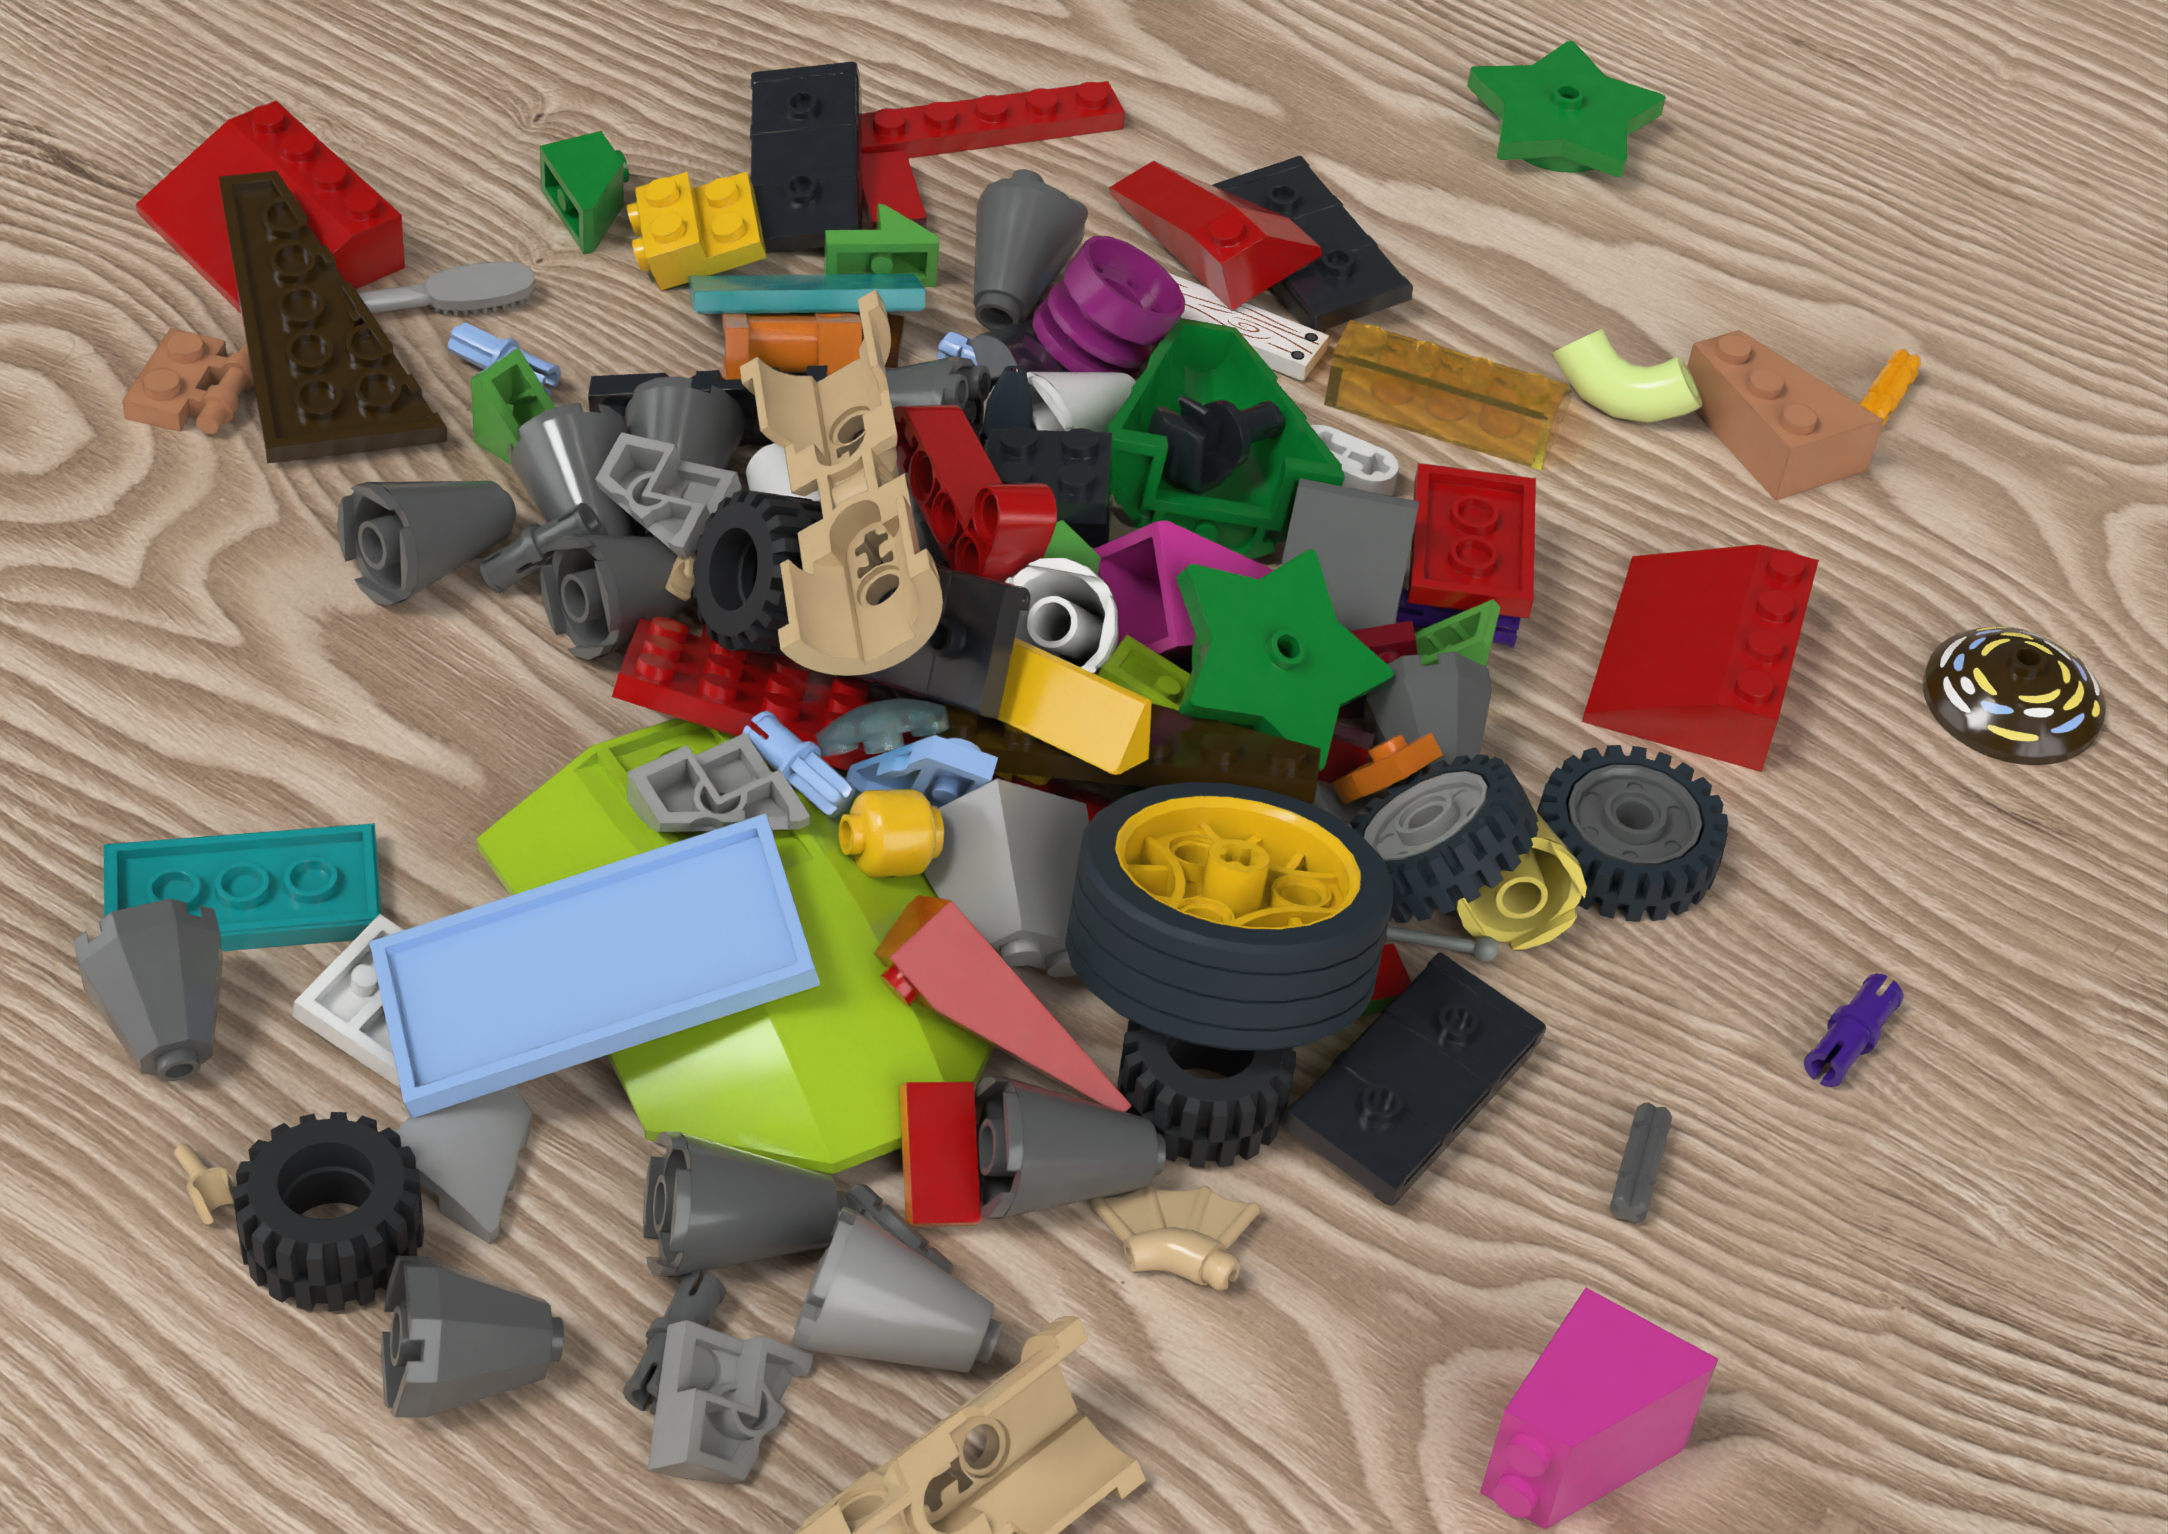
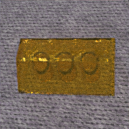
M1349 320L1333 352L1324 405L1542 471L1570 405L1573 393L1569 384L1549 379L1541 374L1525 372L1492 362L1487 358L1471 356L1438 346L1429 341H1421L1383 330L1375 325Z

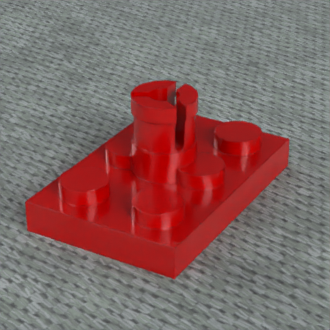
M1418 463L1414 480L1413 500L1419 501V507L1411 542L1408 603L1469 610L1494 599L1501 607L1499 615L1529 619L1534 600L1536 478Z

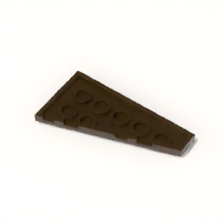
M277 171L219 177L224 217L267 464L447 442V426L437 412L433 413L423 399L421 387L412 374L406 373L393 353L392 343L352 283H347L337 269L336 259L327 245L322 246L309 227L307 215Z
M937 701L933 702L920 739L937 735L945 739L960 738L977 745L982 752L998 757L994 772L1141 787L1186 782L1230 783L1266 789L1312 804L1315 802L1321 748L1217 720L1185 716L1179 710L1153 703L1151 705L1149 759L1117 775L1110 774L996 718L980 716Z

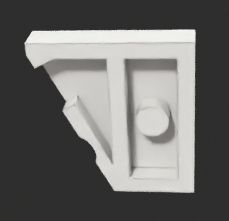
M379 914L294 1001L292 1017L400 1088L369 942L404 930Z

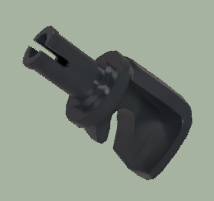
M1181 395L1179 397L1181 415L1164 406H1159L1151 418L1147 433L1167 436L1168 451L1161 479L1173 488L1200 495L1220 486L1232 474L1235 468L1245 463L1251 451V444L1278 437L1283 431L1279 427L1284 425V420L1279 407L1269 400L1239 410L1233 403L1226 400H1215L1203 406L1201 403Z

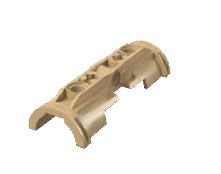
M876 289L857 300L864 333L863 342L859 347L860 358L824 379L816 382L812 376H795L779 372L766 365L759 357L740 366L742 384L755 395L760 431L772 442L784 447L791 493L805 497L819 489L823 519L797 533L803 570L795 566L789 559L780 564L789 624L778 629L780 650L793 661L806 668L831 675L851 676L869 674L887 669L909 658L932 636L939 623L943 605L942 590L936 564L927 548L922 551L919 548L905 473L900 476L898 473L896 462L897 430L885 372V364L891 347V333L884 302ZM865 430L858 438L853 440L856 435ZM898 587L887 600L878 604L886 593Z
M1063 1316L1052 1321L1025 1343L1021 1354V1362L981 1393L976 1394L880 1468L867 1472L806 1518L803 1525L792 1534H1013L1014 1532L1017 1534H1058L1106 1495L1111 1494L1120 1499L1125 1498L1146 1481L1138 1459L1114 1446L1097 1430L1086 1415L1079 1414L1059 1366V1363L1066 1356L1088 1340L1080 1318ZM982 1424L987 1436L985 1450L977 1461L967 1464L963 1454L964 1441L973 1428ZM947 1470L950 1472L951 1476L942 1473Z

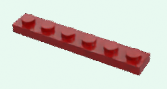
M1109 81L1085 82L1080 85L1051 89L1037 88L1028 92L998 96L985 95L975 99L933 102L929 105L899 109L885 108L876 112L862 113V154L906 150L909 159L1122 130L1124 127L1125 111Z

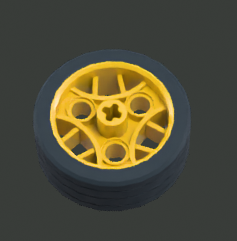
M1186 782L1154 786L1126 795L1097 812L1084 829L1065 946L1073 970L1089 991L1119 1015L1153 1032L1190 1044L1226 1050L1271 1051L1303 1046L1342 1031L1363 1014L1374 994L1393 904V879L1384 859L1360 833L1334 815L1302 800L1266 789L1230 783Z

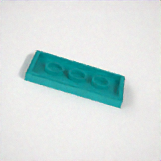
M914 273L689 276L690 298L694 311H697V314L860 312L857 300L875 289L884 302L886 312L922 311V309H925V287Z
M375 823L104 844V917L112 911L166 899H175L186 902L188 914L201 917L199 905L214 909L221 935L222 951L354 941L379 914L382 915Z

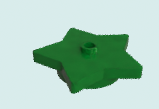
M1573 41L1565 42L1533 65L1471 67L1467 84L1468 88L1500 118V136L1497 150V158L1499 160L1522 159L1534 166L1557 172L1575 173L1596 169L1618 178L1623 176L1627 160V136L1660 117L1666 99L1665 95L1605 76Z
M1309 549L1260 579L1198 564H1189L1176 577L1196 634L1192 647L1193 670L1179 706L1180 713L1190 717L1223 721L1228 724L1321 748L1320 772L1326 764L1339 708L1380 687L1394 676V671L1337 621L1315 550Z

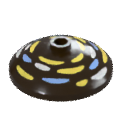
M1993 626L1958 633L1942 642L1934 650L1923 676L1924 697L1938 723L1951 736L1967 747L2004 762L2022 765H2048L2072 759L2093 744L2105 718L2106 704L2104 694L2097 679L2088 667L2063 645L2048 637L2024 629Z

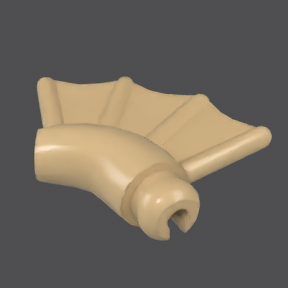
M1150 1184L1145 1189H1140L1123 1197L1091 1200L1093 1210L1124 1244V1254L1131 1272L1168 1271L1201 1286L1209 1283L1216 1290L1228 1289V1281H1236L1240 1272V1262L1234 1254L1226 1251L1260 1212V1206L1255 1202L1231 1201L1216 1194L1207 1186L1184 1191H1169Z

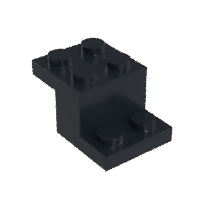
M1022 426L1007 429H990L987 456L1002 484H1047L1056 499L1057 522L1063 520L1090 547L1097 548L1109 542L1113 504L1112 432H1093L1084 428H1076L1069 431L1032 430Z

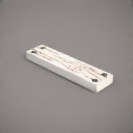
M1169 273L1179 285L1185 298V311L1181 318L1236 327L1272 370L1304 381L1327 351L1329 335L1247 303L1231 311L1207 287Z

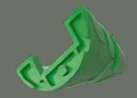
M1180 318L1150 355L1147 369L1131 387L1130 396L1109 423L1107 432H1112V494L1117 505H1121L1127 515L1134 521L1135 528L1140 529L1156 521H1170L1249 559H1254L1276 552L1275 545L1287 539L1300 478L1342 486L1345 476L1341 469L1342 464L1306 421L1307 417L1277 383L1278 377L1236 327ZM1181 395L1191 398L1203 406L1215 400H1226L1233 403L1239 410L1269 400L1279 407L1284 420V425L1279 427L1283 431L1278 437L1251 444V451L1247 461L1240 467L1235 468L1232 474L1220 486L1200 495L1173 488L1161 479L1168 451L1167 436L1147 433L1151 418L1159 406H1164L1181 415V408L1179 406V397Z

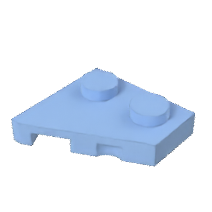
M933 735L851 765L846 780L854 786L856 791L855 797H858L867 790L913 789L922 792L931 805L940 808L991 782L998 757L982 752L977 745L960 738L945 739Z

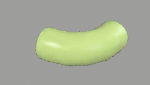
M1603 329L1553 352L1560 370L1581 399L1613 418L1654 423L1687 415L1702 408L1703 404L1698 387L1690 370L1680 356L1649 367L1632 365L1618 356L1610 345Z

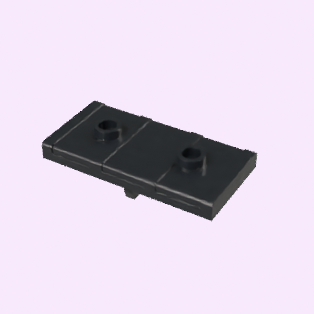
M843 62L753 72L751 74L750 180L754 187L766 253L825 247V230H862V89L857 63Z
M1302 156L1212 184V186L1290 218L1321 247L1322 256L1270 287L1301 325L1326 334V329L1412 300L1413 285L1405 276H1402L1379 249L1378 244L1370 235H1367L1343 207V203L1336 195L1331 193Z
M936 564L942 590L943 605L939 623L932 636L912 656L892 667L869 674L851 676L908 692L927 700L961 708L980 716L998 718L1020 610L1028 611L1030 593L1027 588ZM898 587L886 593L878 604L887 600Z
M1439 952L1428 962L1427 967L1409 986L1381 1011L1379 1017L1347 1050H1343L1336 1057L1332 1065L1283 1112L1279 1125L1372 1191L1374 1197L1381 1202L1393 1206L1531 1057L1533 1050L1544 1036L1546 1025L1451 958Z

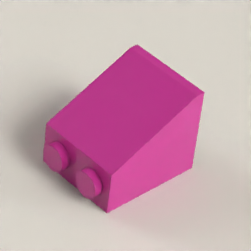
M1156 521L1093 549L1101 557L1098 575L1108 585L1116 601L1119 617L1118 646L1126 635H1129L1169 661L1192 658V647L1196 634L1176 579L1177 575L1189 564H1198L1260 579L1274 571L1170 521Z
M1585 1287L1504 1410L1480 1493L1494 1500L1503 1511L1514 1517L1526 1518L1543 1529L1551 1527L1683 1451L1689 1441L1718 1358Z

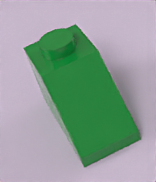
M602 131L540 146L541 191L583 254L592 253L596 250L624 207L623 183L629 181V169L624 154L621 150H614Z

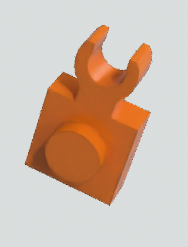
M1432 732L1409 743L1406 742L1401 733L1368 750L1373 761L1348 772L1349 774L1331 782L1340 801L1345 805L1407 778L1443 756V753Z

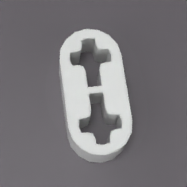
M1310 425L1342 464L1341 469L1345 476L1342 487L1388 496L1393 495L1399 470L1398 460L1393 454L1333 427Z

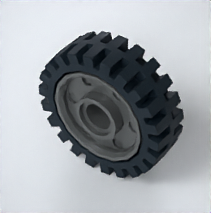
M1607 745L1602 757L1595 747L1584 750L1581 760L1573 755L1564 760L1561 769L1556 767L1550 775L1548 783L1545 784L1537 809V813L1573 853L1581 865L1587 889L1585 899L1582 896L1578 906L1588 910L1595 901L1602 904L1600 915L1612 919L1616 909L1625 910L1626 921L1640 922L1644 910H1647L1652 921L1666 919L1669 909L1676 916L1686 912L1691 902L1697 905L1704 898L1707 889L1710 890L1722 861L1728 836L1727 814H1722L1724 804L1719 794L1710 796L1712 785L1704 777L1692 781L1694 769L1686 763L1682 762L1676 769L1671 768L1672 756L1658 752L1655 760H1650L1646 758L1647 748L1633 746L1630 756H1625L1621 745Z

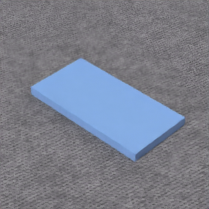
M766 814L369 942L403 1102L412 1119L820 985Z

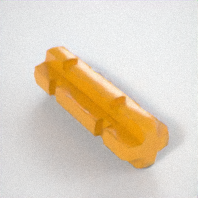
M1900 349L1893 353L1888 360L1889 364L1884 366L1869 388V393L1865 394L1859 405L1884 420L1882 427L1889 419V414L1893 413L1909 389L1908 386L1917 377L1918 368L1922 364L1917 354L1910 355L1905 349Z

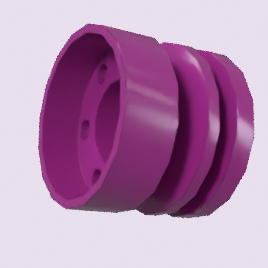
M1093 236L1084 242L1065 269L1064 280L1052 287L1048 299L1042 302L1035 311L1032 325L1041 344L1054 359L1070 372L1125 373L1135 379L1140 372V367L1149 360L1153 345L1158 344L1165 338L1184 313L1185 298L1179 285L1166 269L1148 254L1128 242L1110 236Z

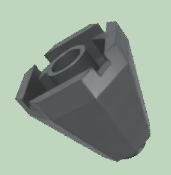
M1456 652L1437 653L1439 664L1422 665L1421 655L1402 656L1387 664L1394 671L1392 678L1377 689L1365 694L1364 697L1361 696L1360 706L1363 726L1375 746L1401 733L1406 742L1409 743L1432 732L1443 756L1421 768L1424 775L1430 772L1432 764L1445 760L1448 766H1450L1457 756L1468 755L1472 760L1481 751L1492 693L1489 669ZM1409 778L1400 780L1398 783L1403 786L1409 782Z
M166 899L112 911L99 921L102 934L89 942L86 930L74 939L84 991L141 1073L158 1076L164 1081H178L191 1077L200 1070L201 1064L212 1057L223 966L221 935L214 909L199 905L201 917L188 914L186 902L175 899Z
M396 1256L386 1289L384 1312H393L391 1332H382L381 1344L384 1404L388 1409H392L391 1413L394 1417L426 1418L545 1379L550 1362L560 1361L564 1345L563 1321L561 1317H552L551 1305L545 1299L429 1257Z

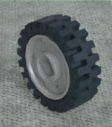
M1477 754L1472 760L1468 755L1457 756L1450 766H1448L1445 760L1432 764L1429 773L1424 775L1420 769L1408 776L1409 782L1401 786L1396 782L1385 789L1388 795L1386 798H1373L1365 806L1368 814H1357L1350 822L1352 828L1360 833L1384 859L1393 879V904L1389 921L1393 918L1396 923H1408L1415 916L1419 922L1431 919L1437 908H1439L1443 915L1456 910V901L1465 898L1470 903L1481 896L1478 891L1479 888L1484 885L1494 888L1503 881L1500 872L1514 871L1521 863L1518 855L1529 853L1533 846L1531 838L1536 837L1538 833V826L1536 824L1538 818L1521 784L1508 764H1504L1502 759L1494 756L1490 760L1488 755Z

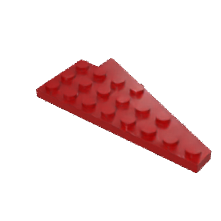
M654 617L652 621L639 619L611 696L734 736L741 735L746 725H748L766 740L769 738V735L751 719L761 712L769 711L801 741L814 742L821 750V758L830 766L846 771L853 764L919 741L927 722L869 695L871 687L861 679L842 675H835L832 678L824 673L806 668L784 655L725 649L719 646L718 641H712L706 634V625H704L701 637L688 633L689 628L686 625L665 617ZM993 773V777H992V780H991V781H993V780H995V779L998 778V779H1001V780L1008 781V780H1006V779H1004V778H1002V777H1000V776H998V775H996V774H994V773ZM1013 774L1011 782L1085 803L1089 823L1097 812L1112 804L1108 799L1099 794L1076 790L1052 778L1045 785H1036Z

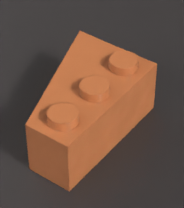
M1741 330L1693 343L1687 367L1695 380L1703 404L1702 408L1695 410V413L1774 500L1868 471L1884 421L1882 418Z

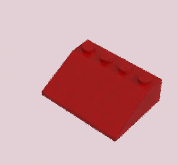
M277 100L266 105L257 106L251 111L228 119L136 203L137 214L240 314L241 309L220 193L219 177L277 171L307 215L309 227L321 245H327L336 259L337 269L347 283L351 282L355 289L405 268L402 214Z
M1761 544L1632 556L1582 722L1762 772L1779 719L1819 560Z

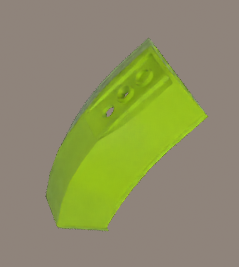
M674 718L592 745L476 838L477 849L507 892L512 896L710 832H658L651 829L642 821L627 801V772L688 745L695 756L737 736L687 720ZM766 763L770 771L775 772V770ZM831 766L846 779L848 771ZM793 787L792 789L810 815V825L801 829L772 830L820 985L608 1054L607 1057L644 1128L645 1140L656 1141L659 1134L665 1131L683 1132L808 1170L835 1174L902 1148L899 1086L906 1082H974L975 1091L994 1047L923 1008L916 1001L909 1007L904 1005L880 978V975L887 968L874 953L907 905L918 895L939 898L925 874L922 872L917 876L883 878L866 876L857 866L853 855H845L842 852L839 843V823L844 814H850L851 807L847 812L842 811L835 818L828 817ZM853 797L852 803H854L857 797Z

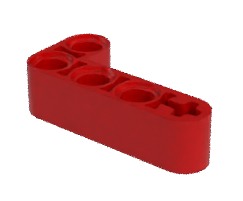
M899 405L893 408L897 430V466L901 474L905 473L907 485L950 568L1005 582L1009 577L1012 578L1019 571L1029 566L1027 564L1043 559L1057 523L1056 499L1050 487L1044 483L1002 484L968 419L959 406Z

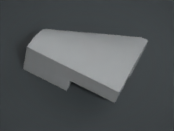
M620 433L595 478L601 491L676 555L688 557L697 550L699 537L705 532V523L711 513L717 512L718 504L725 497L732 498L733 493L740 491L742 488L737 472L681 460L676 444L626 433Z
M746 733L695 756L688 745L627 772V801L642 821L658 832L713 831L762 814L767 815L772 830L801 829L810 825L809 813L781 770L770 771Z
M514 1086L413 1119L410 1116L395 1130L400 1135L401 1147L409 1146L415 1156L416 1169H419L420 1184L438 1195L440 1213L491 1245L499 1237L501 1231L500 1215L508 1190H513L518 1173L517 1158L520 1149L526 1146L533 1123L531 1109Z
M688 1320L669 1324L667 1327L648 1470L697 1481L716 1483L744 1481L759 1457V1445L762 1437L767 1432L775 1430L785 1413L779 1401L793 1376L800 1377L808 1374L812 1367L813 1354L765 1336L741 1340Z

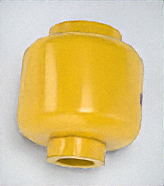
M882 789L864 791L855 799L850 814H844L841 817L839 823L840 847L845 855H853L859 869L868 877L917 876L929 867L932 859L939 857L942 851L944 825L941 812L937 806L930 804L922 792L917 790Z

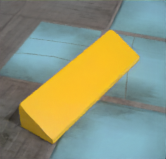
M1015 637L1000 712L996 719L1110 774H1121L1149 759L1152 700Z

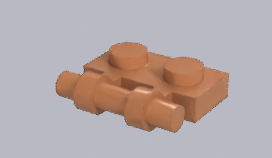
M170 328L122 401L124 418L181 432L189 418L193 417L197 418L196 424L201 431L207 434H215L222 424L230 422L240 408L239 396L242 391L251 389L254 385L247 344L245 343L239 352L232 353L227 358L225 340Z

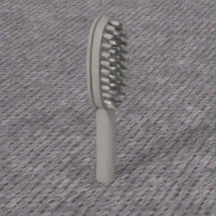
M487 262L454 267L434 273L428 277L425 284L358 292V294L372 314L430 305L436 313H439L441 309L445 316L448 315V310L453 311L454 316L458 315V311H462L463 315L467 316L468 310H472V314L477 315L478 309H482V313L486 314L487 308H491L492 312H496L497 306H501V309L505 310L506 305L510 304V307L514 308L516 301L523 305L524 299L529 300L535 280L531 268L517 262Z

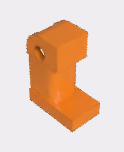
M847 312L722 314L725 334V357H722L725 380L741 379L740 366L756 357H759L761 361L771 368H779V371L782 373H806L807 366L828 365V376L860 358L859 347L862 344V322L857 314Z

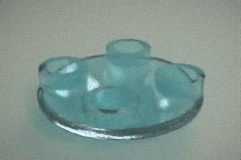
M892 698L867 703L850 710L816 734L818 747L821 750V756H833L853 751L859 748V742H863L865 754H876L904 746L902 733L911 731V735L914 737L926 736L945 731L950 728L944 705L924 700Z

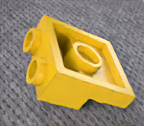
M747 171L730 177H721L694 188L688 172L671 177L658 178L649 184L636 187L637 202L627 205V212L633 231L637 237L642 236L632 240L637 263L642 272L651 270L660 291L688 283L689 276H711L767 258L754 187Z

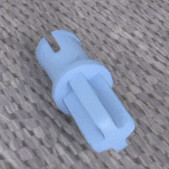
M469 323L455 326L450 333L451 338L447 345L453 355L482 369H486L511 351L520 348L517 340L513 338L501 340ZM520 349L542 386L544 387V384H547L556 389L561 375L560 367ZM544 387L550 397L552 395L551 390Z
M764 711L751 719L769 735V738L766 740L763 736H759L748 725H746L742 734H747L762 759L775 771L781 770L792 788L797 789L828 817L835 818L842 811L847 812L853 805L852 799L856 793L854 786L821 758V750L814 742L801 741L778 721L772 712Z

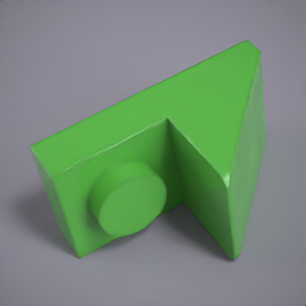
M878 204L876 230H825L824 274L914 273L924 287H936L939 255L938 236L888 206Z

